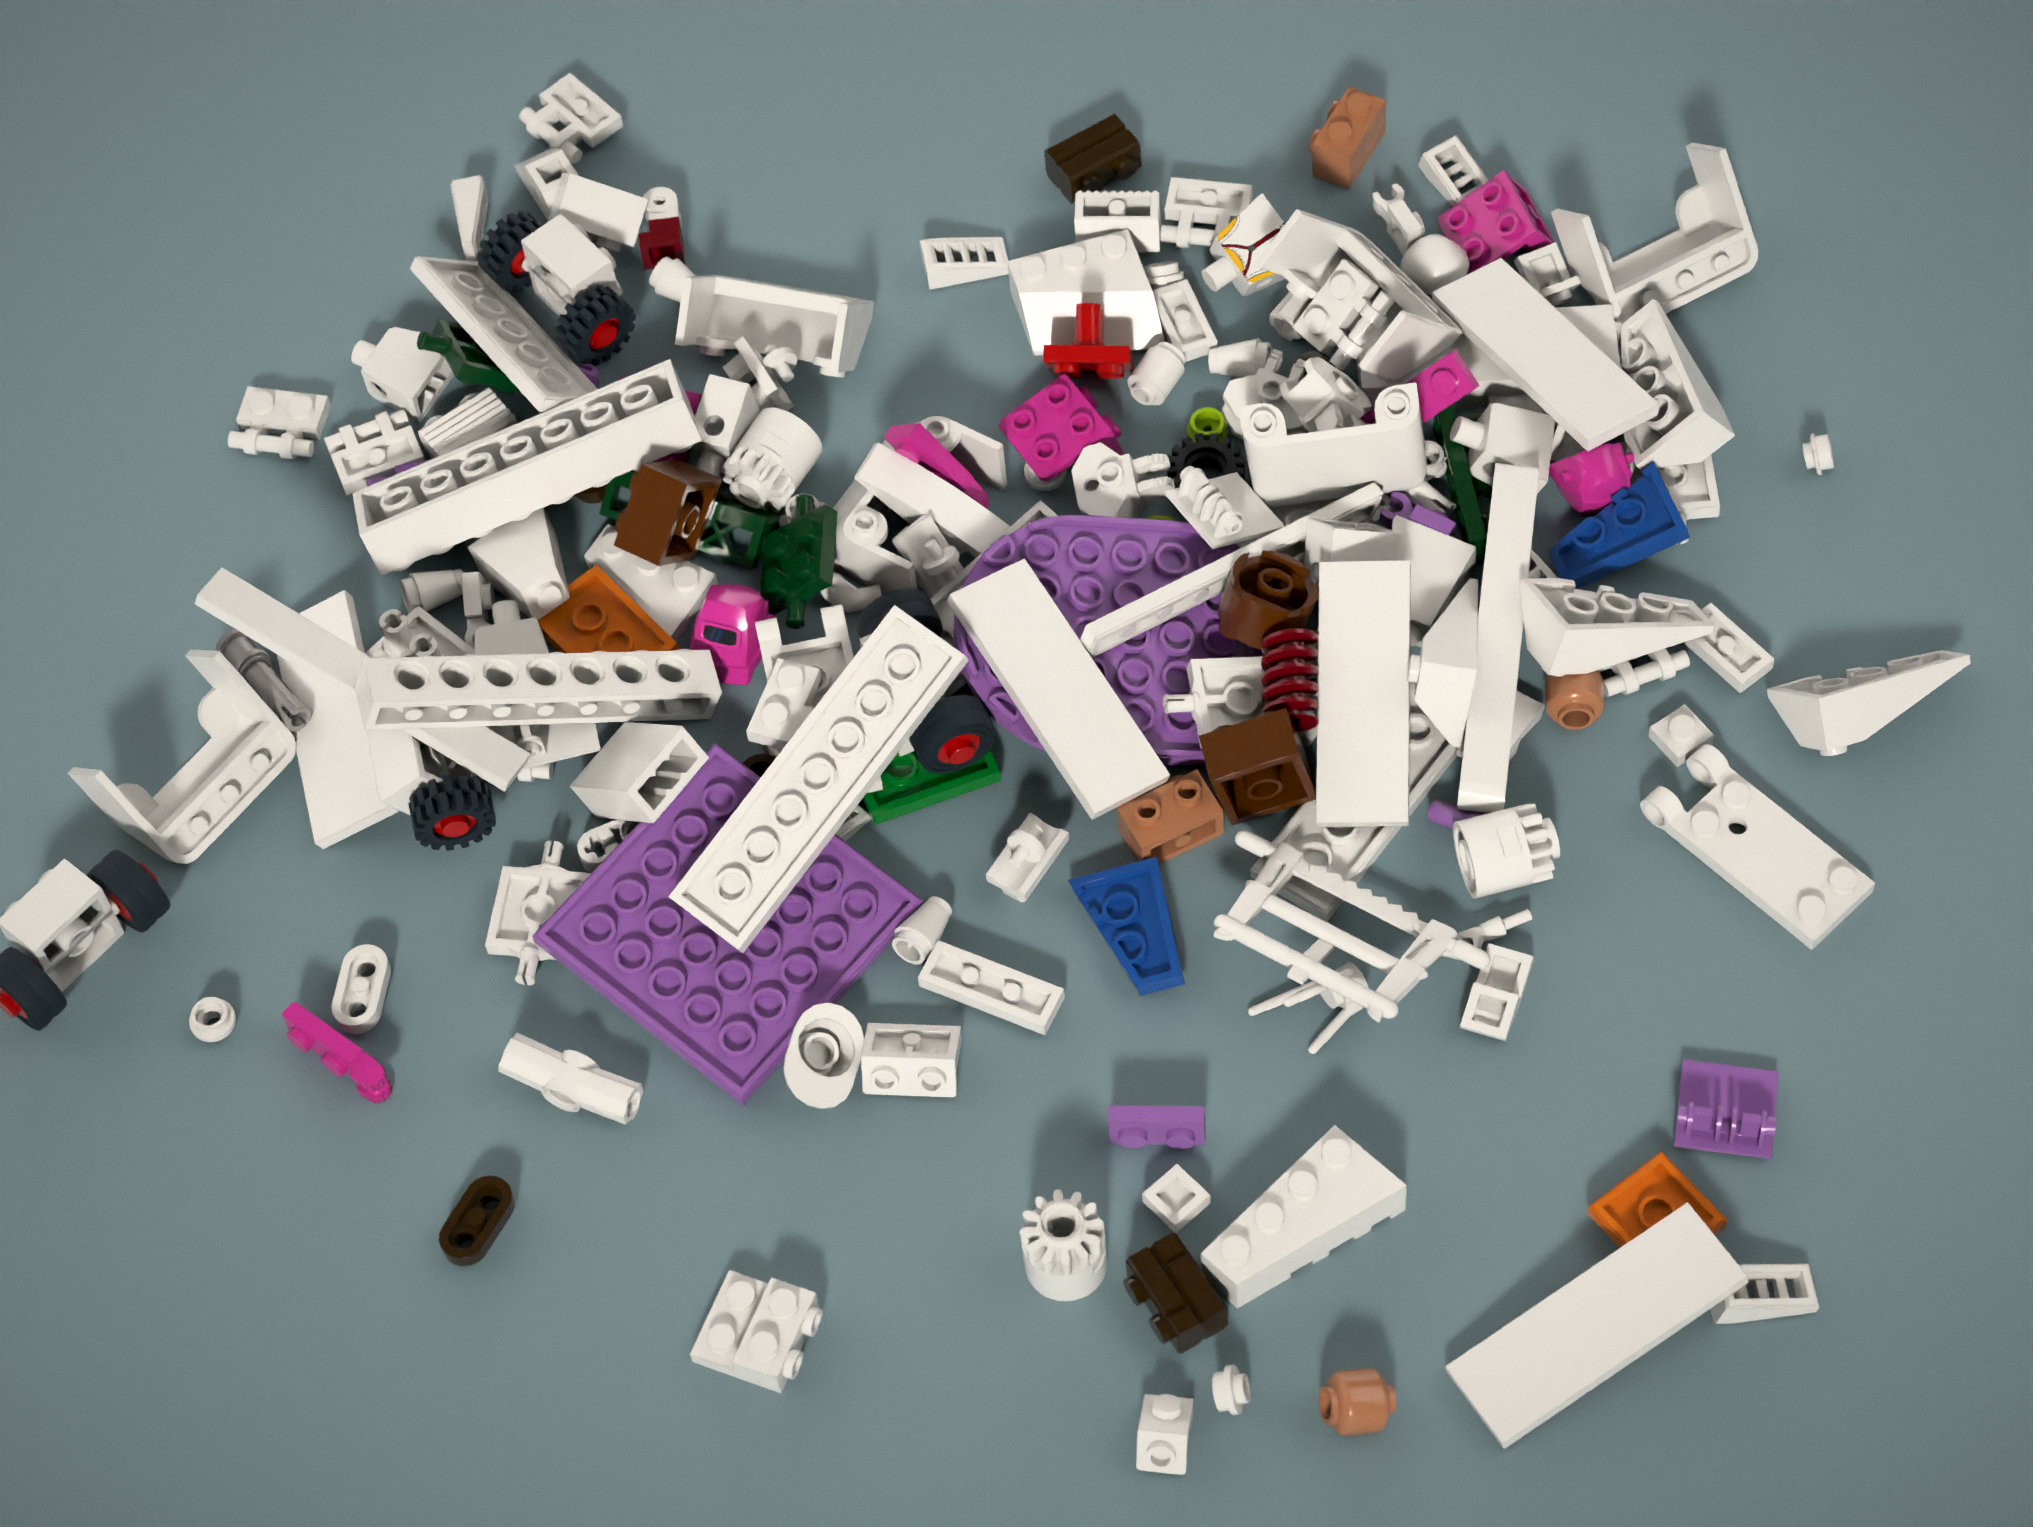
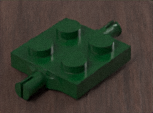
M438 319L432 334L424 331L419 334L417 339L418 349L440 353L441 356H444L454 376L459 381L468 385L480 383L494 386L496 389L509 394L515 391L521 392L460 324Z
M808 494L796 496L795 517L792 519V522L765 535L763 545L764 554L760 595L764 600L768 601L769 614L775 615L787 608L785 624L791 629L804 627L805 606L816 593L832 586L838 512L826 504L813 510L814 498Z

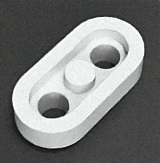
M364 944L351 949L342 962L332 1001V1013L340 1029L350 1034H362L371 1030L378 1023L391 976V967L384 951L375 945ZM375 970L371 976L362 977L365 971ZM365 1010L362 1015L351 1017L354 1012Z

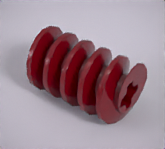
M1308 629L1280 630L1269 634L1261 642L1262 653H1264L1261 659V666L1264 670L1261 676V683L1264 687L1261 699L1265 705L1261 713L1287 708L1296 731L1310 730L1319 724L1317 717L1306 714L1319 709V702L1317 700L1306 697L1319 692L1317 683L1306 680L1314 678L1319 674L1318 667L1308 663L1319 657L1318 650L1309 647V645L1315 644L1319 638L1317 633Z

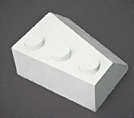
M1128 229L1007 261L1010 293L1034 356H1043V345H1071L1072 342H1075L1076 304L1078 303L1101 304V309L1104 310L1105 345L1130 346L1131 350H1148L1159 342H1165L1154 294Z

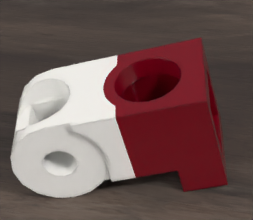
M666 187L653 188L643 196V198L648 199L644 216L650 232L638 233L644 270L654 269L664 257H669L672 260L678 258L685 265L682 219L676 193Z

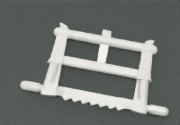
M1248 830L1237 832L1235 842L1239 847L1262 859L1267 858L1268 860L1255 880L1246 881L1245 889L1229 913L1216 916L1214 919L1216 931H1214L1213 937L1225 941L1236 940L1290 968L1287 977L1303 985L1309 978L1365 1007L1369 1016L1380 1023L1382 1017L1392 1019L1398 1014L1397 1004L1422 979L1428 977L1426 969L1446 950L1451 952L1452 956L1475 968L1483 969L1489 965V954L1462 939L1457 940L1458 934L1452 927L1433 919L1429 923L1423 922L1418 919L1417 913L1403 912L1402 905L1388 904L1386 897L1373 896L1371 889H1359L1356 882L1342 881L1341 874L1327 873L1326 866H1315L1303 860L1304 853L1287 843L1280 842L1274 847L1272 842ZM1294 875L1416 937V940L1399 960L1276 895ZM1265 910L1319 939L1302 954L1253 929L1250 925ZM1337 947L1384 971L1388 975L1377 990L1373 991L1321 964L1322 961Z

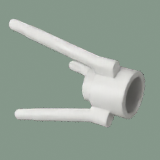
M1347 962L1335 969L1339 974L1368 988L1365 977L1353 963ZM1311 981L1250 1007L1248 1014L1255 1016L1283 1004L1286 1007H1290L1321 994L1329 1007L1335 1009L1339 1006L1342 1010L1309 1046V1053L1315 1054L1346 1020L1362 1010L1363 1006L1315 981Z

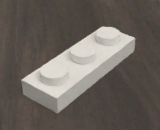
M939 940L918 976L919 986L1043 1035H1046L1065 998L1064 988Z

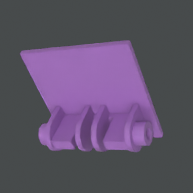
M1683 1060L1674 1147L1771 1159L1773 1136H1775L1777 1121L1775 1113L1779 1071Z

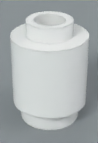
M1159 342L1156 346L1149 348L1127 380L1133 398L1143 405H1161L1184 373V364L1186 363L1184 354L1176 346L1167 342Z

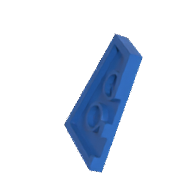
M1654 462L1641 471L1642 477L1627 490L1622 487L1610 497L1612 502L1595 517H1587L1548 550L1560 578L1574 580L1575 589L1690 538L1687 527Z
M1157 857L1068 880L1075 895L1140 996L1185 985L1163 877Z

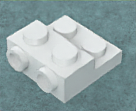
M729 1270L690 1353L692 1362L782 1393L788 1378L795 1379L803 1361L801 1349L807 1336L813 1337L820 1326L823 1311L819 1307L816 1293L772 1277L769 1283Z

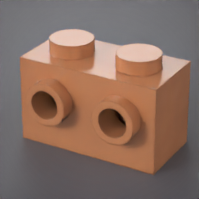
M1348 87L1341 100H1335L1332 103L1326 123L1322 129L1317 128L1314 131L1309 142L1308 150L1312 152V176L1348 190L1351 188L1385 134V99Z
M1197 769L1186 775L1173 776L1162 786L1116 807L1118 831L1137 862L1157 857L1159 864L1224 834L1223 809Z

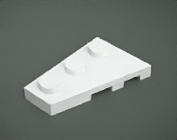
M607 524L585 553L586 565L591 569L597 564L676 642L700 610L702 601L712 585H718L716 574L687 560L657 566L613 546L618 533L615 531V527Z

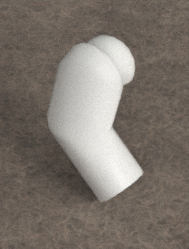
M833 573L832 586L820 591L823 598L833 606L842 604L844 613L864 610L872 601L882 596L879 584L857 589L838 573Z

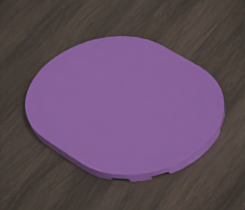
M1094 515L1052 516L1029 522L1026 527L1018 529L1009 535H1003L993 542L981 554L979 560L970 570L962 588L1025 558L1080 640L1087 624L1241 547L1231 544L1212 549L1188 522ZM1223 593L1092 658L1164 765H1206L1202 748H1200L1196 722L1190 712L1165 714L1163 710L1165 708L1163 707V696L1165 694H1189L1190 686L1186 667L1190 659L1264 656L1261 649L1248 646L1237 639H1229L1219 631L1218 605ZM954 614L955 648L969 660L961 671L973 695L983 704L989 715L1008 732L1046 752Z

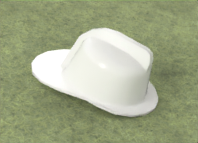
M832 1003L817 1004L803 1012L795 1024L785 1054L783 1072L790 1090L796 1098L806 1105L819 1109L832 1108L843 1102L850 1093L861 1061L864 1043L862 1027L854 1014L840 1005Z

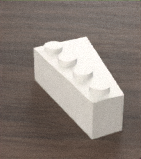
M1334 1125L1201 1253L1202 1272L1213 1288L1238 1309L1291 1278V1273L1311 1261L1313 1264L1327 1257L1329 1251L1350 1238L1356 1240L1371 1231V1226L1388 1216L1392 1219L1405 1211L1407 1185Z

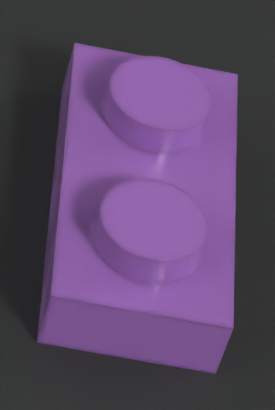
M1108 1105L1110 1144H1120L1126 1148H1141L1146 1144H1167L1175 1149H1187L1194 1145H1205L1204 1106Z

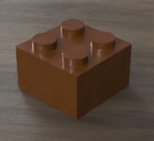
M679 459L642 464L631 478L629 490L632 493L627 508L620 513L616 521L615 531L618 534L613 546L657 566L694 559L722 479Z
M1287 708L1278 711H1267L1259 714L1256 718L1234 725H1223L1217 727L1212 732L1199 735L1210 782L1232 826L1316 800V787L1308 757Z

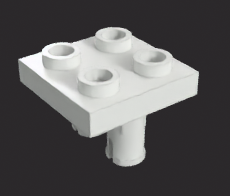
M417 606L407 616L402 615L401 611L396 609L383 613L379 619V624L384 636L365 652L371 658L378 656H387L389 658L419 657L422 655L462 656L474 654V648L420 606Z

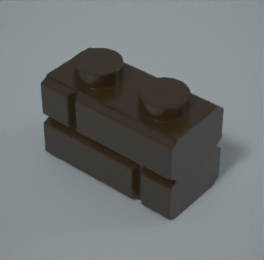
M1115 113L1044 150L1046 173L1071 204L1075 202L1076 193L1079 190L1083 193L1088 190L1092 193L1096 190L1100 192L1104 186L1117 179L1125 180L1130 178L1141 167L1139 141L1129 129H1126L1124 123Z
M1176 1232L1169 1233L1154 1242L1151 1247L1143 1248L1126 1260L1127 1278L1123 1280L1125 1289L1137 1306L1145 1303L1153 1315L1149 1318L1151 1328L1162 1344L1170 1341L1176 1351L1182 1354L1201 1343L1202 1339H1208L1225 1329L1228 1325V1308Z

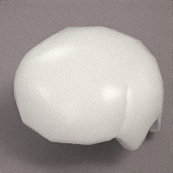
M1430 234L1412 244L1401 260L1400 269L1426 295H1432L1433 291L1466 276L1470 263L1466 251L1445 236Z

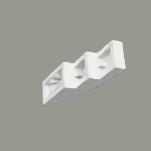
M879 442L873 445L854 477L855 480L910 525L923 514L931 515L949 546H955L959 554L969 552L975 558L978 557L1010 528L999 517L953 485Z

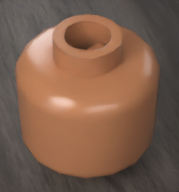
M1597 670L1587 674H1564L1562 677L1547 675L1545 679L1546 712L1550 719L1570 730L1587 728L1594 721L1598 720L1603 714L1605 706L1604 684L1600 672Z
M1372 1368L1334 1372L1328 1378L1326 1385H1323L1319 1391V1410L1325 1425H1331L1333 1430L1342 1436L1378 1433L1386 1427L1389 1414L1394 1413L1396 1410V1394L1393 1386L1390 1383L1386 1384L1382 1375Z

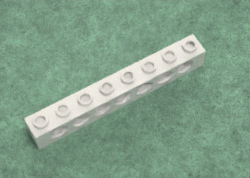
M679 649L676 651L637 650L634 652L595 651L592 653L552 652L549 654L509 653L506 655L466 654L462 656L422 655L419 657L394 658L378 656L363 658L354 685L364 730L710 719L722 694L710 650Z

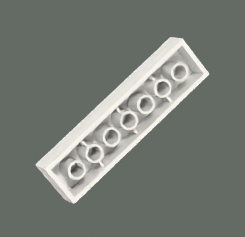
M666 360L354 492L353 499L359 535L380 575L382 576L392 571H403L409 568L415 561L432 554H443L458 543L472 537L480 538L486 536L498 526L510 521L524 520L536 510L551 504L564 503L571 499L574 494L591 487H602L619 475L631 470L636 471L642 464L653 463V461L671 453L685 452L693 444L702 441L690 401L671 360Z

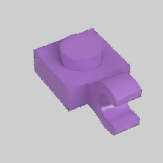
M1393 492L1390 498V505L1399 509V512L1393 513L1384 508L1380 511L1379 522L1387 528L1392 529V521L1398 515L1454 538L1456 522L1450 520L1440 511L1429 510L1418 504L1413 509L1410 499L1403 493Z

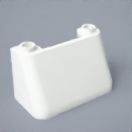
M1417 383L1394 385L1385 388L1375 401L1376 424L1287 435L1284 416L1277 407L1265 403L1239 406L1241 430L1254 492L1267 506L1282 507L1341 499L1373 482H1376L1383 493L1416 488L1423 482L1427 474V460Z

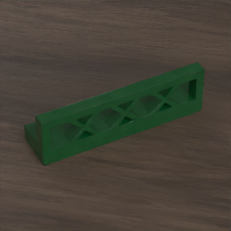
M1452 404L1434 416L1433 428L1437 443L1442 447L1444 457H1447L1445 461L1447 463L1445 476L1451 500L1456 504L1454 512L1461 540L1476 546L1475 565L1484 564L1489 516L1480 511L1477 498L1482 494L1491 499L1492 487L1471 476L1468 466L1470 447L1450 440L1452 426L1458 417L1455 415ZM1483 412L1464 414L1458 416H1462L1476 422V420L1481 416Z
M635 470L619 475L607 484L599 512L600 515L614 520L618 519L622 511L614 507L619 488L622 486L629 489ZM717 494L709 515V520L715 534L705 540L701 539L698 550L749 568H756L765 535L779 528L781 516L763 509H753L742 504L740 501ZM721 522L730 524V526L723 528ZM737 528L753 533L747 555L734 550L727 536L728 533ZM717 539H719V541H720V543H721L722 546L717 545V544L712 543V542H714V541H716Z

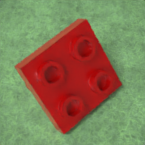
M1076 304L1075 342H1072L1071 345H1043V363L1049 371H1053L1056 374V378L1066 373L1070 379L1082 378V371H1096V374H1099L1101 379H1124V372L1134 371V354L1130 346L1105 345L1104 310L1101 309V304Z

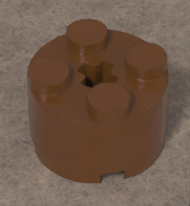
M1263 550L1260 557L1248 558L1249 552L1241 555L1235 561L1218 605V617L1220 620L1218 628L1223 636L1229 639H1237L1248 646L1261 649L1262 640L1271 633L1286 629H1306L1319 596V585L1317 581L1313 585L1307 577L1310 570L1303 563L1289 555L1276 551Z

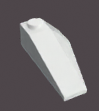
M1469 578L1424 636L1420 656L1411 655L1407 682L1415 683L1414 701L1451 746L1461 747L1477 673L1478 579Z

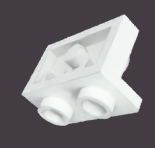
M868 1023L861 1053L863 1092L874 1095L955 1097L957 1093V1064L962 1042L961 1026Z

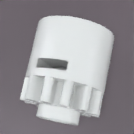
M765 408L759 413L721 467V471L726 474L723 480L730 484L732 494L742 504L753 509H763L766 511L770 507L773 511L779 512L822 454V443L814 430L799 417L783 409Z
M1535 803L1511 807L1453 823V841L1458 865L1466 888L1473 899L1553 879L1552 870H1555L1552 859L1560 857L1559 840L1552 820L1549 817L1542 819L1541 813L1537 812Z
M1057 1189L1053 1193V1201L1046 1202L1043 1197L1038 1196L1035 1198L1036 1209L1023 1212L1024 1225L1020 1230L1022 1252L1027 1278L1040 1294L1057 1301H1074L1091 1294L1105 1277L1108 1261L1104 1222L1098 1216L1095 1203L1087 1205L1082 1203L1080 1192H1074L1071 1199H1063L1062 1191Z

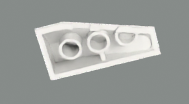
M1652 299L1621 325L1622 368L1627 371L1628 376L1659 403V414L1624 433L1628 448L1634 455V462L1641 470L1645 469L1652 462H1654L1656 468L1700 463L1735 436L1723 407L1660 304Z
M1562 578L1522 579L1519 585L1527 650L1548 675L1562 677L1564 674H1587L1711 634L1715 628L1712 621L1692 600L1645 592L1640 593L1638 599H1633L1615 593L1614 587L1599 585L1597 592L1575 589L1574 580Z
M1941 650L1891 660L1887 662L1888 670L1883 667L1864 669L1857 667L1846 670L1847 678L1822 680V676L1817 675L1768 688L1767 694L1769 700L1801 747L1819 750L1822 756L1839 755L1848 751V745L1866 740L1971 663L1970 654Z

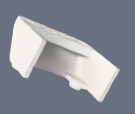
M1691 143L1686 146L1698 185L1682 193L1676 203L1675 214L1680 229L1615 262H1612L1606 246L1597 241L1589 215L1562 209H1556L1551 212L1572 275H1578L1581 286L1597 305H1613L1615 321H1622L1623 324L1652 299L1660 304L1666 314L1748 273L1755 266L1758 259V247L1726 148Z
M1296 209L1256 262L1261 269L1284 276L1289 281L1286 285L1287 289L1304 302L1309 298L1314 299L1342 259L1353 263L1379 286L1369 300L1373 303L1381 291L1389 295L1395 302L1385 314L1388 318L1381 328L1375 327L1363 343L1368 350L1358 365L1363 371L1373 373L1383 381L1387 382L1389 378L1400 380L1451 347L1462 334L1461 328L1367 237L1353 228ZM1360 313L1348 328L1350 331L1353 330L1361 319Z
M728 276L684 277L675 345H700L699 353L724 356L725 349H737L733 343L744 336L754 351L765 354L764 349L771 344H774L776 348L788 347L793 350L797 360L813 362L814 365L821 366L820 374L845 377L847 371L855 370L872 321L875 302Z
M932 416L917 422L973 477L1000 490H1004L1007 486L1002 443L943 416ZM886 440L882 443V445L895 451ZM854 480L833 508L838 512L833 569L867 586L879 584L883 594L903 588L918 589L914 563L880 547L888 535L885 516L891 508L857 480Z
M191 649L185 655L213 687L202 698L198 706V720L212 738L153 798L143 787L137 784L124 783L115 786L102 770L73 767L68 772L69 776L115 825L167 861L187 864L195 861L292 761L296 752V741L291 731L220 651Z

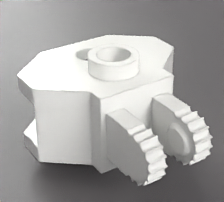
M1273 349L1264 369L1259 367L1254 375L1229 381L1223 394L1225 404L1221 413L1235 437L1243 439L1239 406L1259 403L1271 404L1281 411L1286 422L1287 435L1307 432V429L1299 420V414L1283 398L1279 389L1285 381L1296 380L1299 382L1303 378L1306 371L1303 365L1306 362L1305 360L1298 359L1291 369L1289 378L1276 373L1282 364L1283 352Z
M1320 357L1309 358L1303 364L1307 375L1299 382L1296 380L1285 381L1279 387L1283 398L1299 414L1301 424L1309 432L1360 426L1358 420L1372 407L1368 396L1348 375Z
M1101 442L1084 447L1071 470L1078 508L1085 515L1137 518L1140 512L1148 510V502L1166 497L1165 491L1175 489L1173 479L1167 476L1142 481L1169 470V457L1166 454L1157 453L1151 456L1147 455L1132 459L1129 453L1120 456Z

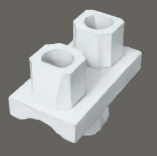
M744 336L735 341L733 344L739 351V354L723 366L728 377L744 383H749L756 378L758 383L752 386L751 389L760 412L765 408L775 406L785 411L793 408V403L777 380L781 378L783 382H789L794 378L792 370L797 364V357L793 350L788 347L776 348L774 344H771L764 349L766 356L763 358L759 351L753 350Z
M923 514L892 539V543L898 553L904 559L914 563L916 581L930 599L950 581L954 580L964 569L958 560L960 554L956 547L953 545L949 546L931 515Z
M1029 813L1018 830L1012 831L1007 839L1008 844L986 873L987 882L1001 888L1004 894L1020 902H1025L1068 842L1069 832L1049 826L1036 815Z

